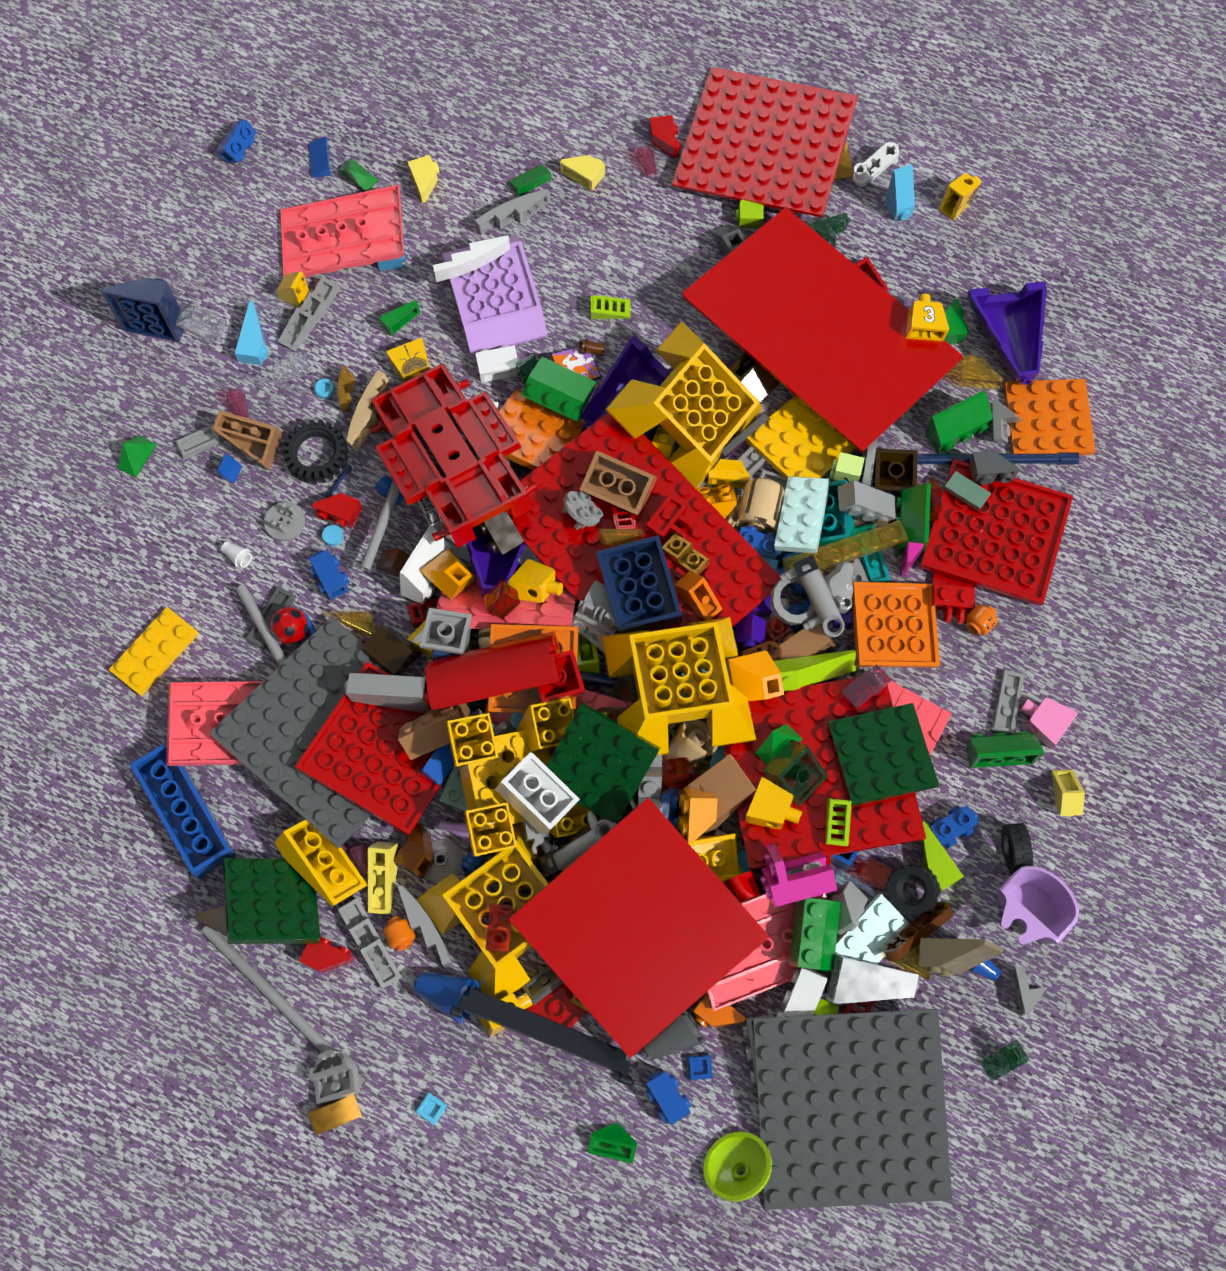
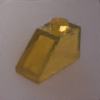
M972 355L962 357L959 365L958 387L1000 389L1003 378L984 358H977Z

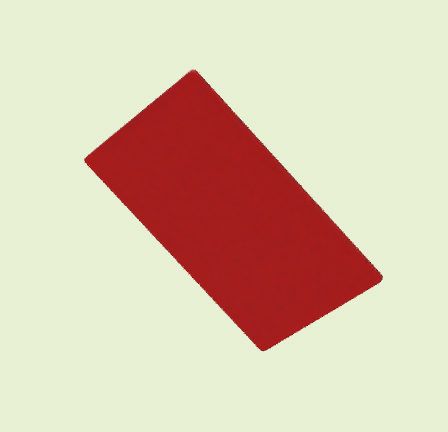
M787 208L781 210L682 294L683 299L861 452L865 451L963 358L962 354L945 340L932 341L906 338L909 310Z
M609 413L605 414L520 481L523 487L533 481L538 486V490L528 494L533 507L532 510L515 519L510 511L506 510L524 540V544L545 566L555 570V577L579 603L585 599L595 580L605 585L596 552L656 536L645 527L670 493L688 505L682 515L690 520L694 527L691 530L686 529L678 521L674 525L685 532L686 537L684 539L692 544V548L707 557L710 562L699 575L705 578L722 607V610L711 620L730 617L732 627L735 626L771 595L775 584L781 580L780 575L644 434L634 439ZM596 451L657 477L649 498L638 515L635 514L636 535L615 536L611 503L589 494L591 501L603 512V516L596 525L585 526L583 529L579 528L576 530L574 526L577 521L568 512L564 514L562 511L564 508V496L570 491L579 493L582 491L579 489ZM622 508L617 509V511H627ZM621 515V516H618V518H627V517H629V515ZM621 522V523H619V525H627V524H630V522ZM670 531L663 540L660 538L662 547L673 536ZM664 552L673 585H675L688 572ZM674 586L682 612V623L663 628L648 629V631L685 627L688 623L704 620L683 601ZM672 652L675 656L681 655L679 652ZM658 675L654 676L656 680L664 679L663 677Z

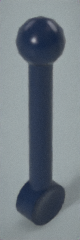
M351 465L344 466V472L330 491L325 493V498L331 497L347 473L352 471Z

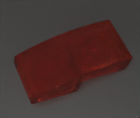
M930 477V521L938 520L943 507L940 499L943 490L935 477Z
M775 616L766 622L765 642L774 641L778 643L788 636L792 629L788 624Z
M489 905L486 937L487 951L509 952L512 925L509 918L513 913V905Z

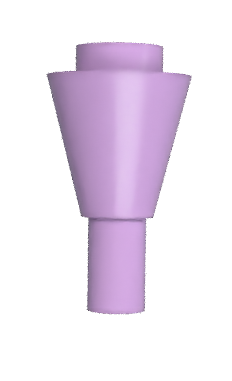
M440 821L439 829L452 832V834L471 843L466 822L453 824Z

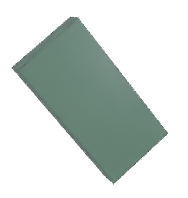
M955 471L944 487V490L977 511L981 509L991 494L957 471Z

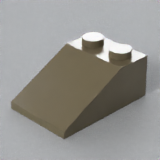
M921 938L919 966L926 968L928 973L937 974V977L950 978L951 974H961L1002 954L1003 948L985 939Z

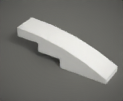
M509 236L469 243V251L451 254L452 261L433 265L436 282L458 277L494 261L510 250Z

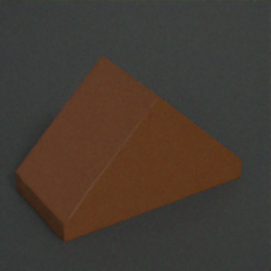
M401 549L383 550L376 569L400 577V571L410 555Z

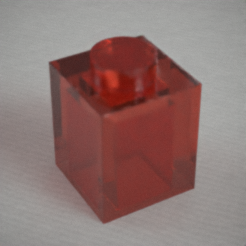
M503 580L484 596L486 610L491 615H496L502 620L520 604L518 591Z
M688 757L662 760V780L666 790L669 788H676L678 790L686 788L696 778L695 766L690 764Z
M868 857L866 862L861 860L856 870V873L859 874L856 880L881 892L893 869Z

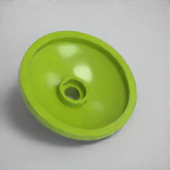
M748 1132L727 1134L718 1139L707 1152L703 1165L706 1184L716 1196L723 1200L740 1202L750 1199L758 1194L767 1184L772 1171V1158L766 1144L756 1135ZM746 1170L743 1175H739L740 1171Z

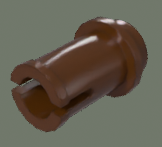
M587 338L581 339L579 351L583 354L592 353L603 356L605 353V343L592 342Z

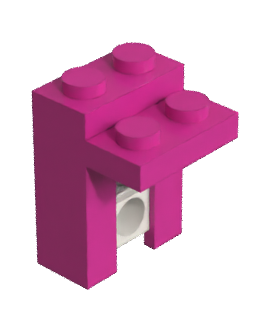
M774 843L766 845L767 854H764V859L767 867L762 868L763 877H760L763 891L765 890L767 900L771 899L775 907L837 891L833 869L830 864L826 865V857L823 852L784 862Z

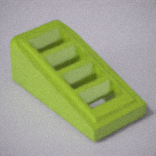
M591 295V319H630V299ZM605 305H609V310H605ZM613 305H617V311H613ZM621 305H625V312H621Z
M827 799L825 844L848 846L852 801ZM833 807L844 808V812L833 811ZM832 816L844 817V821L832 820ZM832 825L844 826V830L832 829ZM831 834H841L843 839L831 838Z

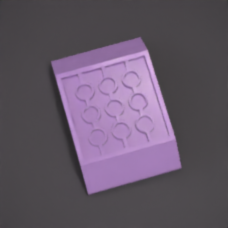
M518 235L509 237L510 250L494 261L474 271L450 279L471 356L485 349L493 350L505 345L514 346L548 337L542 307L525 251ZM470 247L442 253L444 263L452 261L451 254L469 251Z

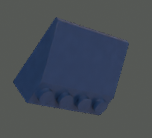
M145 278L101 288L103 297L123 331L180 342L187 321L165 280Z
M659 535L596 552L618 633L657 629L682 623V612Z

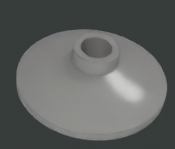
M449 840L433 841L434 862L425 877L436 883L441 882L451 873L457 877L462 870L460 867L462 864L461 860L463 859L461 849ZM443 856L445 861L441 864L438 863V857Z

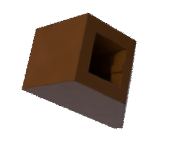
M417 824L403 847L398 851L394 862L404 870L423 879L434 862L431 834L423 826Z

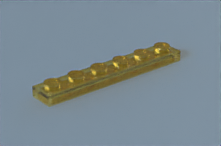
M899 520L819 547L817 553H801L784 559L782 564L785 571L794 568L793 563L814 555L819 569L822 571L837 566L840 562H849L907 542L908 536Z

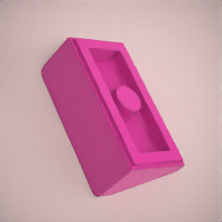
M912 542L907 544L901 558V576L904 577L918 560L924 544Z

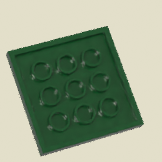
M582 702L546 767L580 799L577 802L578 804L600 817L618 824L661 748Z
M913 703L828 722L827 726L849 800L852 801L851 807L929 790L939 786Z
M224 858L223 874L227 944H319L321 939L316 890L285 859Z

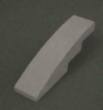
M545 189L529 193L491 209L475 220L476 231L482 235L494 225L502 229L514 219L522 223L550 202V191Z
M321 277L313 293L309 292L301 308L297 307L278 342L296 351L327 311L341 287Z
M402 885L398 886L411 929L414 932L422 931L429 950L437 947L444 968L452 966L453 964L446 946L429 916L418 901Z
M358 897L339 907V913L348 926L350 933L381 988L384 989L402 978Z

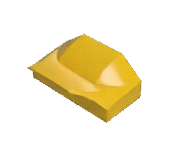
M720 459L714 469L709 471L708 485L719 486L721 484H729L737 488H745V485L750 480V474L746 471L742 461Z

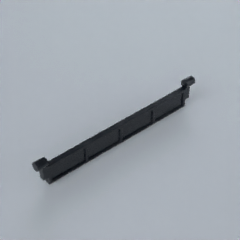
M471 988L468 996L463 994L458 1007L452 1006L449 1014L459 1019L462 1017L463 1011L617 1072L620 1074L618 1082L629 1086L632 1081V1077L627 1076L631 1062L626 1060L627 1054L622 1049Z

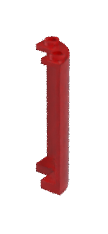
M555 631L466 651L463 655L454 654L429 660L427 667H424L427 683V692H425L427 705H430L431 711L559 682L563 676L557 657L560 653V648Z

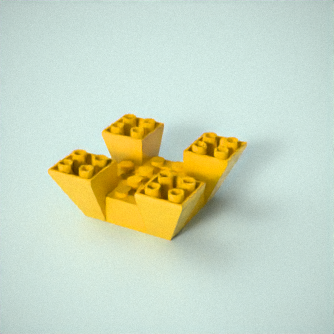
M681 321L656 350L673 368L671 374L660 386L633 379L630 380L605 410L634 439L660 424L681 445L669 461L698 489L708 477L709 471L717 465L725 444L734 434L737 436L747 428L763 410V406L708 346Z
M730 617L688 623L685 627L659 631L639 630L602 636L609 678L634 674L638 700L617 717V723L659 746L661 749L657 756L669 753L668 724L706 718L712 747L756 740L748 699L730 684L725 660L738 657ZM672 652H679L681 655L675 656ZM704 669L707 673H700L698 670ZM682 672L686 676L679 677L676 675V673ZM658 675L663 677L664 679L656 680L654 676ZM687 693L690 697L683 698L680 694Z
M570 698L528 706L516 732L494 736L489 713L446 721L454 764L460 770L468 809L464 813L473 857L517 847L512 824L522 822V816L495 789L507 774L530 752L547 766L551 758L549 748L558 746L574 717ZM502 753L506 756V762L502 759ZM487 779H489L491 783L490 788L486 784ZM576 803L549 833L555 838L575 834L589 823L587 813L590 810Z
M523 822L513 828L517 847L493 852L495 857L462 881L451 873L416 899L441 935H444L460 922L463 924L482 950L468 972L473 979L479 982V988L483 993L499 1000L512 993L514 994L530 981L517 958L532 946L509 921V918L548 885L536 868L540 864L538 858L544 855L543 849L538 846L536 848V856H532L530 849L533 842L526 841ZM491 884H498L500 886L499 890L495 893L488 892V887ZM523 888L531 890V894L528 897L524 898L519 895ZM504 902L513 903V907L509 911L501 910V906ZM487 915L494 916V922L490 925L483 924V919Z

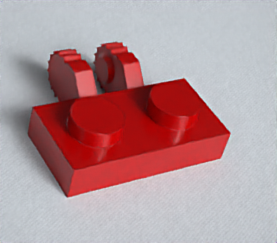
M670 493L648 521L645 528L656 536L659 535V538L663 540L669 531L673 535L676 533L682 538L686 537L685 532L674 525L677 521L689 530L694 527V524L682 515L688 505Z
M934 584L932 585V606L943 607V620L946 623L951 622L953 609H955L956 623L963 624L965 610H973L975 608V588Z

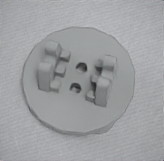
M570 491L564 496V508L562 511L564 514L568 512L577 521L574 526L576 530L579 528L583 529L585 526L596 525L603 516V512L591 501L588 493L584 491L580 493Z
M281 502L272 506L266 512L264 527L269 536L275 540L290 542L304 530L306 518L301 508L296 504Z

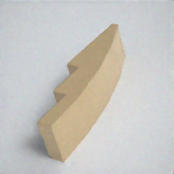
M379 370L366 387L350 424L346 441L354 452L358 451L370 435L369 427L379 423L371 399L384 393L391 384L385 373Z

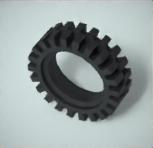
M314 419L309 420L310 424L306 425L305 421L301 422L302 427L299 428L296 425L293 427L295 432L289 431L287 434L289 439H284L285 446L282 447L288 469L292 475H295L299 480L303 479L305 483L312 481L313 484H317L319 480H321V483H325L326 478L334 479L333 475L335 473L339 475L341 473L340 468L344 469L345 461L348 460V448L342 432L335 425L332 427L330 422L327 421L324 424L323 420L318 419V423H315ZM312 437H324L334 445L332 458L320 467H307L297 457L300 445Z

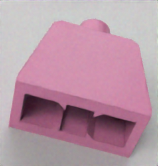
M1045 698L1039 706L1028 699L1021 708L1022 711L1031 716L1025 726L1051 750L1078 714V712L1049 698Z

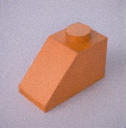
M689 571L674 585L683 601L704 621L711 620L722 610L721 605L704 577Z
M708 993L693 1012L696 1016L694 1020L703 1028L706 1026L716 1028L740 1025L746 1020V1017L730 1005L714 1011Z

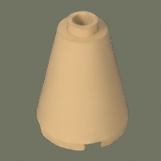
M697 719L681 723L668 746L669 753L662 756V769L666 773L676 775L712 755L717 750L718 746L712 747L708 726L704 722Z

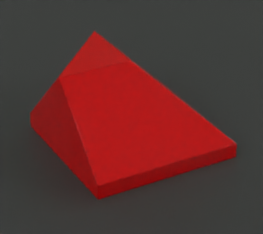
M573 650L559 653L557 656L563 678L559 682L538 686L542 703L567 698L572 699L585 692Z

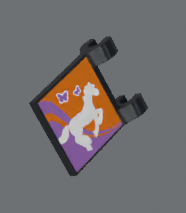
M579 346L552 354H538L539 360L541 357L547 358L594 381L602 378L592 353L583 354L579 351Z

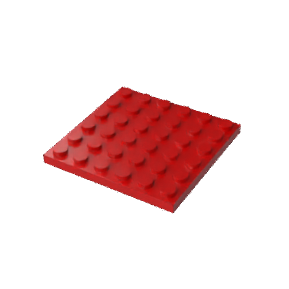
M953 459L946 484L955 471L973 482L969 463ZM1015 478L1008 483L992 482L988 485L977 484L991 493L981 509L977 511L946 490H943L920 568L1042 606L1073 496Z
M368 661L359 672L361 674L390 675ZM346 693L295 766V769L407 836L411 834L441 785L439 786L421 775L422 769L435 750L410 760L398 740L400 728L425 713L352 702Z

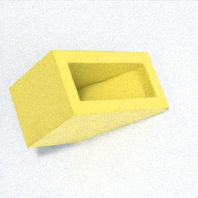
M430 155L408 162L410 174L422 203L427 201L438 181L437 173H439L437 162H433Z
M590 155L562 159L560 161V171L592 191L605 175V164L600 159L593 158Z
M1052 770L1055 805L1060 816L1072 817L1074 815H1083L1085 792L1074 770Z

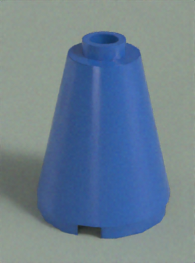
M427 972L416 977L414 981L416 994L452 1020L462 1024V1019H468L471 1015L463 1011L462 1017L459 1019L450 1015L449 1012L452 1006L458 1007L463 994L468 996L471 988L475 989L476 987L479 989V982L477 980Z

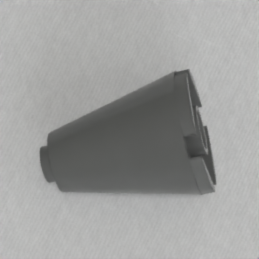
M689 1008L641 1049L645 1058L650 1057L652 1060L706 1042L705 1036L700 1037L697 1031L701 1030V1028L694 1020L695 1017Z

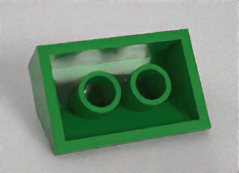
M541 357L529 375L521 396L577 421L582 419L581 415L587 407L597 382L547 358Z
M985 390L931 417L925 435L937 453L943 450L948 452L956 446L955 444L959 442L966 443L973 437L972 435L978 432L983 434L990 429L993 415Z
M929 483L904 489L900 497L896 498L895 509L899 510V516H896L894 528L898 529V535L894 536L893 546L897 548V555H903L909 542L924 544L919 557H922L929 542L931 484Z
M1026 731L1017 732L1015 735L1006 736V733H997L993 737H985L983 734L973 735L966 743L969 768L1035 764L1044 754L1036 735L1028 734Z
M816 898L796 901L789 965L817 970H834L841 902Z

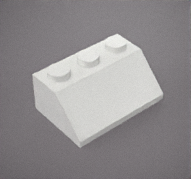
M431 525L400 571L401 595L422 605L427 598L430 599L432 597L435 584L421 572V569L448 548L452 551L451 544L445 538L437 542L434 540L432 533L437 532V530Z
M532 752L495 789L543 837L580 800Z

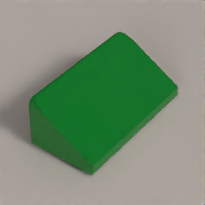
M541 164L510 180L509 183L519 197L552 180L550 170Z

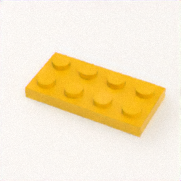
M166 607L110 667L109 671L142 697L197 637L199 632Z

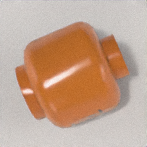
M977 605L966 616L967 629L975 636L987 635L998 623L996 610L989 605Z
M397 916L387 921L388 925L383 929V935L388 947L396 949L397 952L411 947L416 935L414 930L411 929L409 920L400 919Z

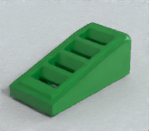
M414 300L380 316L378 319L381 327L390 336L394 335L420 314L419 304Z

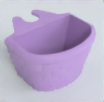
M1023 866L1015 871L1002 887L998 889L997 904L1004 909L1001 927L1007 929L1013 920H1016L1024 927L1026 932L1018 938V942L1021 945L1036 940L1043 944H1058L1078 921L1079 908L1073 892L1062 879L1047 871V869L1037 866Z

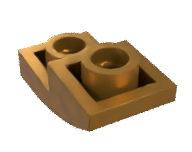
M847 140L843 147L834 180L853 177Z
M346 365L342 366L338 380V398L342 412L351 411L349 404L352 403L350 392L354 391L352 384L356 383L353 372H348Z
M676 533L662 547L663 551L687 572L690 571L699 575L710 564L707 557L693 549L690 542Z
M355 1095L325 1104L307 1113L315 1135L329 1131L362 1116Z

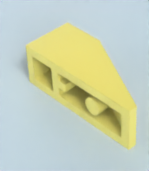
M377 841L368 847V913H391L398 864L394 862L398 853V843Z

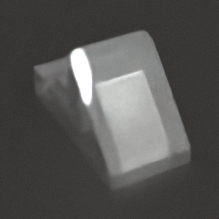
M285 352L286 360L268 366L276 386L314 372L307 354Z

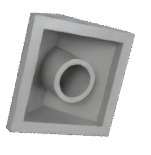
M429 608L420 648L463 655L469 646L472 614Z

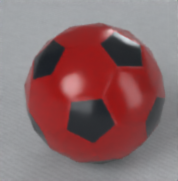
M295 607L280 608L273 614L270 620L271 633L281 643H297L304 638L308 631L307 617L301 610Z

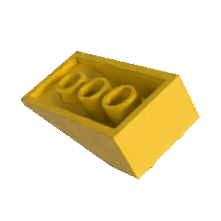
M306 820L283 831L274 842L285 860L332 907L367 886V883L342 847L337 849Z
M735 833L698 837L693 843H689L721 881L739 875Z

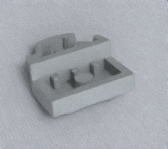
M334 1050L324 1051L317 1056V1062L309 1070V1080L314 1081L316 1104L324 1105L360 1093L358 1070L352 1058Z

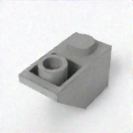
M849 880L838 887L837 891H834L830 898L831 901L841 902L838 925L839 935L846 931L851 932L859 925L858 919L865 912L864 907L868 901V898Z

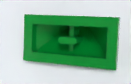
M352 158L338 169V172L363 192L371 189L379 181Z
M140 435L123 443L118 469L136 478L157 444Z
M785 724L772 731L757 750L756 755L772 769L802 741V738L789 725Z
M614 1123L591 1133L588 1153L633 1164L637 1142L620 1124Z

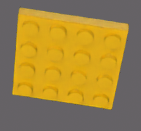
M796 396L771 415L769 420L745 441L750 446H753L754 450L761 457H764L786 480H788V477L823 478L831 471L833 461L839 458L840 452L851 454L856 450L850 442Z

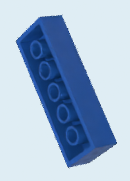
M166 742L132 762L130 766L191 874L199 879L222 865L224 858H233L237 855L186 766H166Z

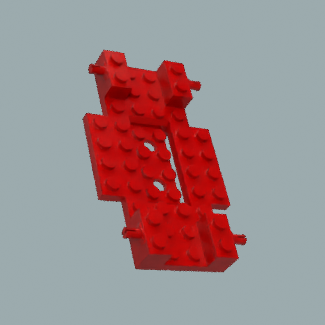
M442 363L372 398L371 401L380 422L369 428L373 435L383 429L389 433L391 439L375 446L408 506L428 496L436 509L443 529L432 533L434 540L437 542L448 536L454 542L456 548H459L476 539L472 528L490 518L509 510L515 519L532 510L533 507L528 494L538 490V486L533 481L523 487L504 458L520 449L521 445L487 392L484 391L467 400L461 391L470 386L467 378L456 383ZM447 413H450L453 419L455 420L461 432L463 433L468 443L474 450L475 454L479 458L478 461L474 457L473 453L467 446L466 442L460 435L459 431L457 430V428L455 427L454 423L452 422ZM435 428H443L442 432L438 434L433 433ZM417 429L442 468L446 476L445 478L438 472L414 430ZM451 454H460V456L455 460L449 459V456Z

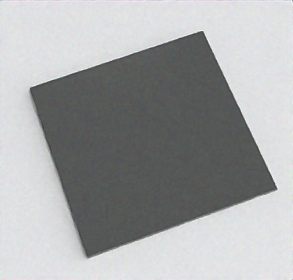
M331 616L227 715L209 735L339 849L372 814L295 769V766L344 696V685L349 678V673H359L367 661L379 669L385 670L362 651L365 645Z
M938 1009L753 1018L760 1139L768 1147L772 1158L771 1175L763 1188L765 1210L952 1200Z

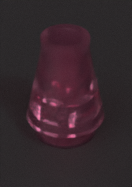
M650 146L639 148L636 151V159L647 176L657 174L658 170L653 149H650Z
M241 389L228 392L226 394V402L234 414L249 418L245 393Z
M367 844L350 848L351 854L349 856L362 878L368 876Z

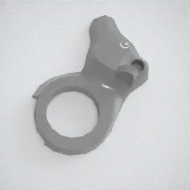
M846 561L837 564L835 570L824 577L841 614L848 612L852 608V577L855 569L853 564ZM798 576L785 581L779 580L771 591L769 604L779 620L789 625H800L817 617L811 601L807 611L800 615L790 614L781 604L780 595L785 585L796 583L803 586Z

